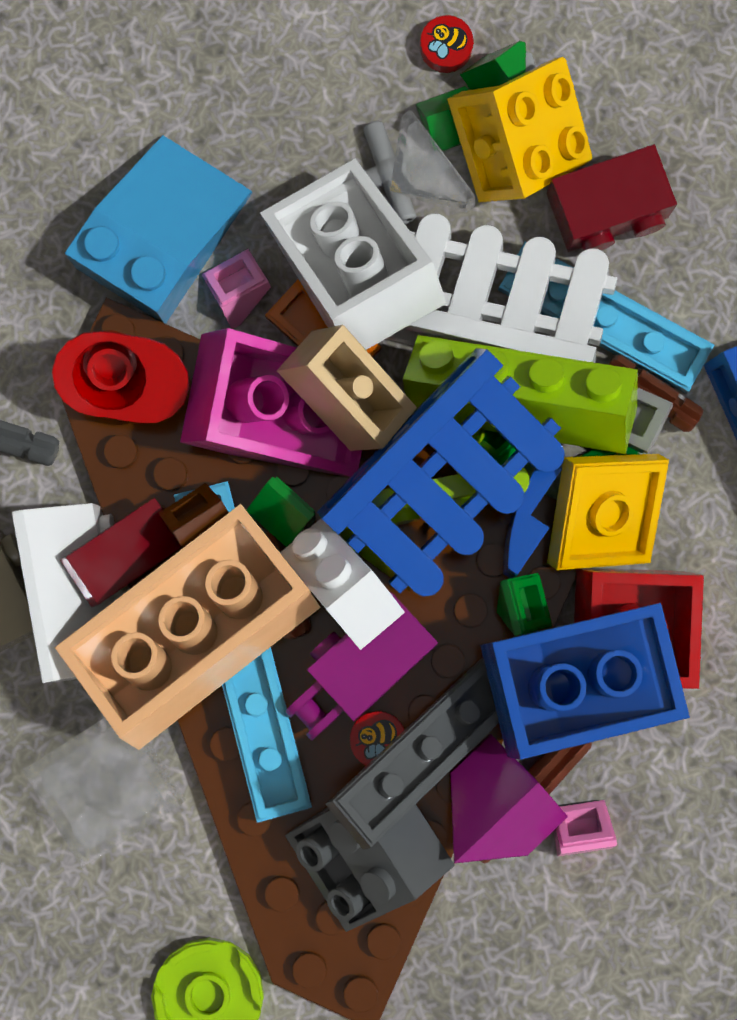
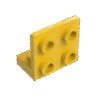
M564 57L554 58L502 85L462 91L447 99L478 202L525 199L549 185L553 178L568 174L592 160L588 136L585 131L567 61Z

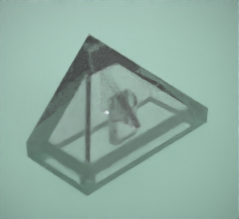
M412 110L407 111L401 118L390 191L458 213L467 214L475 208L474 193Z

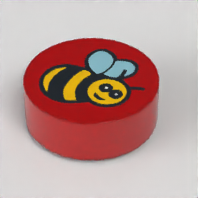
M443 15L432 19L424 27L420 39V53L424 62L431 69L442 73H451L463 68L468 63L473 50L474 39L472 31L462 19L455 16Z
M381 711L367 713L356 721L351 730L350 746L352 752L362 764L367 766L405 728L395 716Z

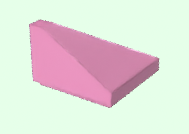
M249 249L201 274L232 329L242 324L271 288L269 281Z

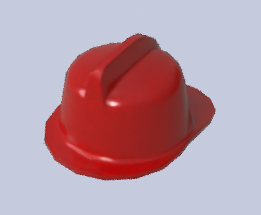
M114 330L86 332L68 340L56 354L52 368L54 387L63 402L79 413L94 417H105L136 423H158L172 417L184 405L189 391L188 371L179 355L166 344Z

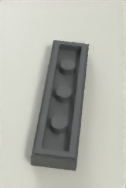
M484 658L474 664L325 804L363 850L371 848L499 723Z

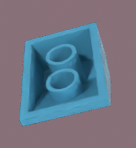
M162 135L95 207L66 250L65 255L77 270L154 319L166 324L246 204L252 191Z

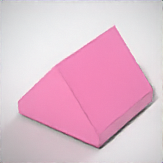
M605 800L559 806L568 817L554 830L557 857L612 849L617 846L616 836Z

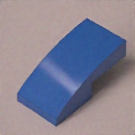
M561 467L552 472H542L534 469L529 477V486L524 492L523 504L517 511L513 512L505 540L503 574L509 579L515 578L549 530L548 526L531 516V514L562 470Z

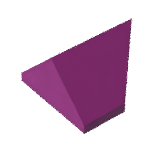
M491 734L481 741L450 771L454 864L528 856L568 817L539 782L516 759L507 757L506 749Z

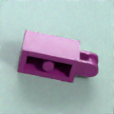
M392 592L391 595L405 613L360 650L347 634L340 638L334 631L310 653L316 662L307 670L317 681L290 705L285 712L290 718L296 715L310 730L306 735L311 741L344 711L353 721L357 720L438 645V642ZM323 689L338 704L327 715L312 700Z

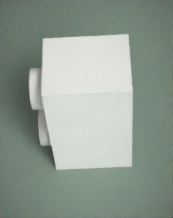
M319 519L310 528L299 533L294 541L280 552L308 589L360 650L405 613L369 566L322 519Z

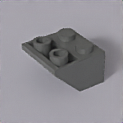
M416 804L371 848L365 850L360 847L328 807L285 835L296 852L299 862L306 868L327 901L330 911L337 917L346 932L416 900L455 866Z

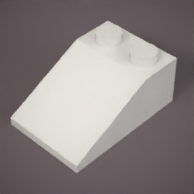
M356 159L349 161L260 212L263 221L327 327L343 324L365 350L447 304L433 261Z

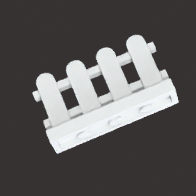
M440 214L425 216L420 221L417 232H411L433 261L438 279L445 258L463 261L454 293L443 292L447 304L438 308L448 311V313L434 310L386 338L387 340L414 346L417 335L595 363L596 347L589 346L588 344L600 346L603 328L594 327L602 294L614 295L617 284V277L608 276L609 259L603 251L599 249L584 250L577 257L574 268L555 264V246L545 237H534L527 241L521 256L502 252V234L496 227L491 225H483L476 228L471 234L469 244L451 240V227L448 219ZM497 269L516 273L506 306L487 302ZM549 281L569 285L560 318L540 314ZM482 319L488 320V321H492V322L501 323V325L495 324V323L486 322V321H482ZM535 331H536V332H540V333H544V334H548V335H553V336H555V337L538 334V333H535Z

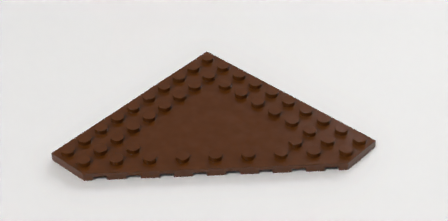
M106 297L90 332L114 330L166 344L179 355L188 371L189 391L184 405L172 417L158 423H136L105 417H94L79 413L63 402L103 515L112 514L114 523H116L154 497L164 510L175 503L174 494L197 489L204 483L210 486L226 481L229 483L234 507L236 508L241 504L247 510L273 476L283 481L315 510L316 520L312 525L321 519L317 511L350 477L244 458L180 443L201 339ZM427 444L412 460L420 466L435 450ZM378 449L362 450L359 468ZM446 462L431 479L456 475L458 473ZM547 495L543 496L531 516L548 526L549 530L516 576L520 577L534 573L540 575L552 621V627L541 630L554 628L576 578V569L556 570L547 563L557 502L556 499ZM487 504L473 518L484 534L481 548L473 554L462 555L447 545L432 560L441 569L444 581L441 589L431 596H421L412 589L408 591L406 588L399 593L389 584L388 581L391 578L357 554L376 574L387 590L397 597L438 642L434 649L360 717L375 711L386 712L395 716L406 729L474 664L483 658L480 645L516 637L497 613L500 581L509 579L503 574V554L506 535L513 513H501ZM421 517L420 520L396 525L419 548L436 533ZM253 518L264 533L268 532L266 528ZM182 547L129 583V588L131 589L179 552ZM315 596L314 598L321 608L308 617L311 630L307 634L293 639L281 638L271 646L286 708L292 705L317 681L307 670L316 662L310 653L334 631L340 638L347 634ZM221 685L177 721L271 981L283 989L350 1020H380L443 876L416 900L346 932L337 917L330 911L327 901L306 868L299 862L296 852L285 835L327 808L325 804L366 767L354 756L350 746L351 730L357 720L353 721L344 711L311 741L306 735L310 730L296 715L291 718L289 717L312 808L257 823ZM325 689L312 699L326 715L338 705ZM498 723L481 741L491 734L502 745L503 737L500 724ZM469 751L460 761H462L471 751ZM449 771L416 805L449 857L452 858L454 851L451 773Z

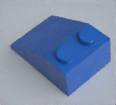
M661 603L480 645L507 757L522 760L690 718Z

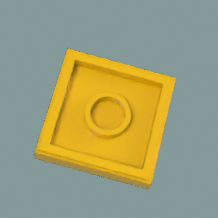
M660 454L564 457L547 563L556 570L651 563L669 459Z

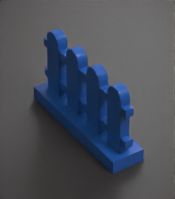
M476 348L406 420L385 447L378 449L317 511L321 519L338 535L346 527L354 533L346 542L357 553L367 545L396 574L388 582L399 593L409 586L415 593L421 596L436 594L443 585L444 577L441 569L432 560L447 545L462 555H470L477 552L483 544L484 534L473 518L487 504L505 514L513 513L521 507L524 501V491L513 477L527 463L542 472H552L558 469L564 461L565 453L563 446L554 437L561 427L550 417L541 424L513 396L520 386L511 376H507L501 383L494 377L503 365L488 349ZM469 402L475 410L459 424L453 417ZM486 421L516 450L502 465L472 437ZM429 444L435 451L418 466L412 459ZM446 462L476 491L461 507L431 479ZM388 485L394 493L378 508L372 500ZM406 504L436 532L421 548L391 521Z

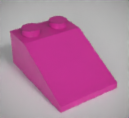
M230 328L201 335L180 443L229 455L345 477H351L358 470L362 450L350 451L277 372L279 367L297 347Z

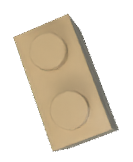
M343 324L311 331L277 370L350 451L383 449L417 408Z

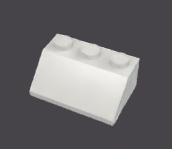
M93 503L13 511V522L42 683L77 679L55 647L126 593L128 587L126 585L98 606L91 608L60 560L113 525L114 518L112 514L103 515L101 507Z

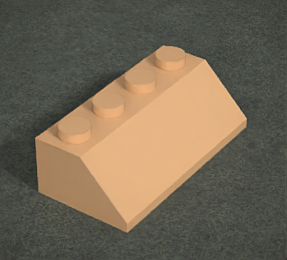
M239 504L58 644L55 649L119 738L140 750L321 607L308 587L245 508Z

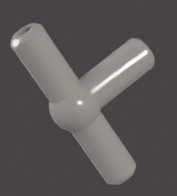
M372 121L366 124L363 131L376 166L364 171L377 188H384L389 204L404 224H408L415 219L416 213L403 180L404 167L394 155L384 124L381 121Z

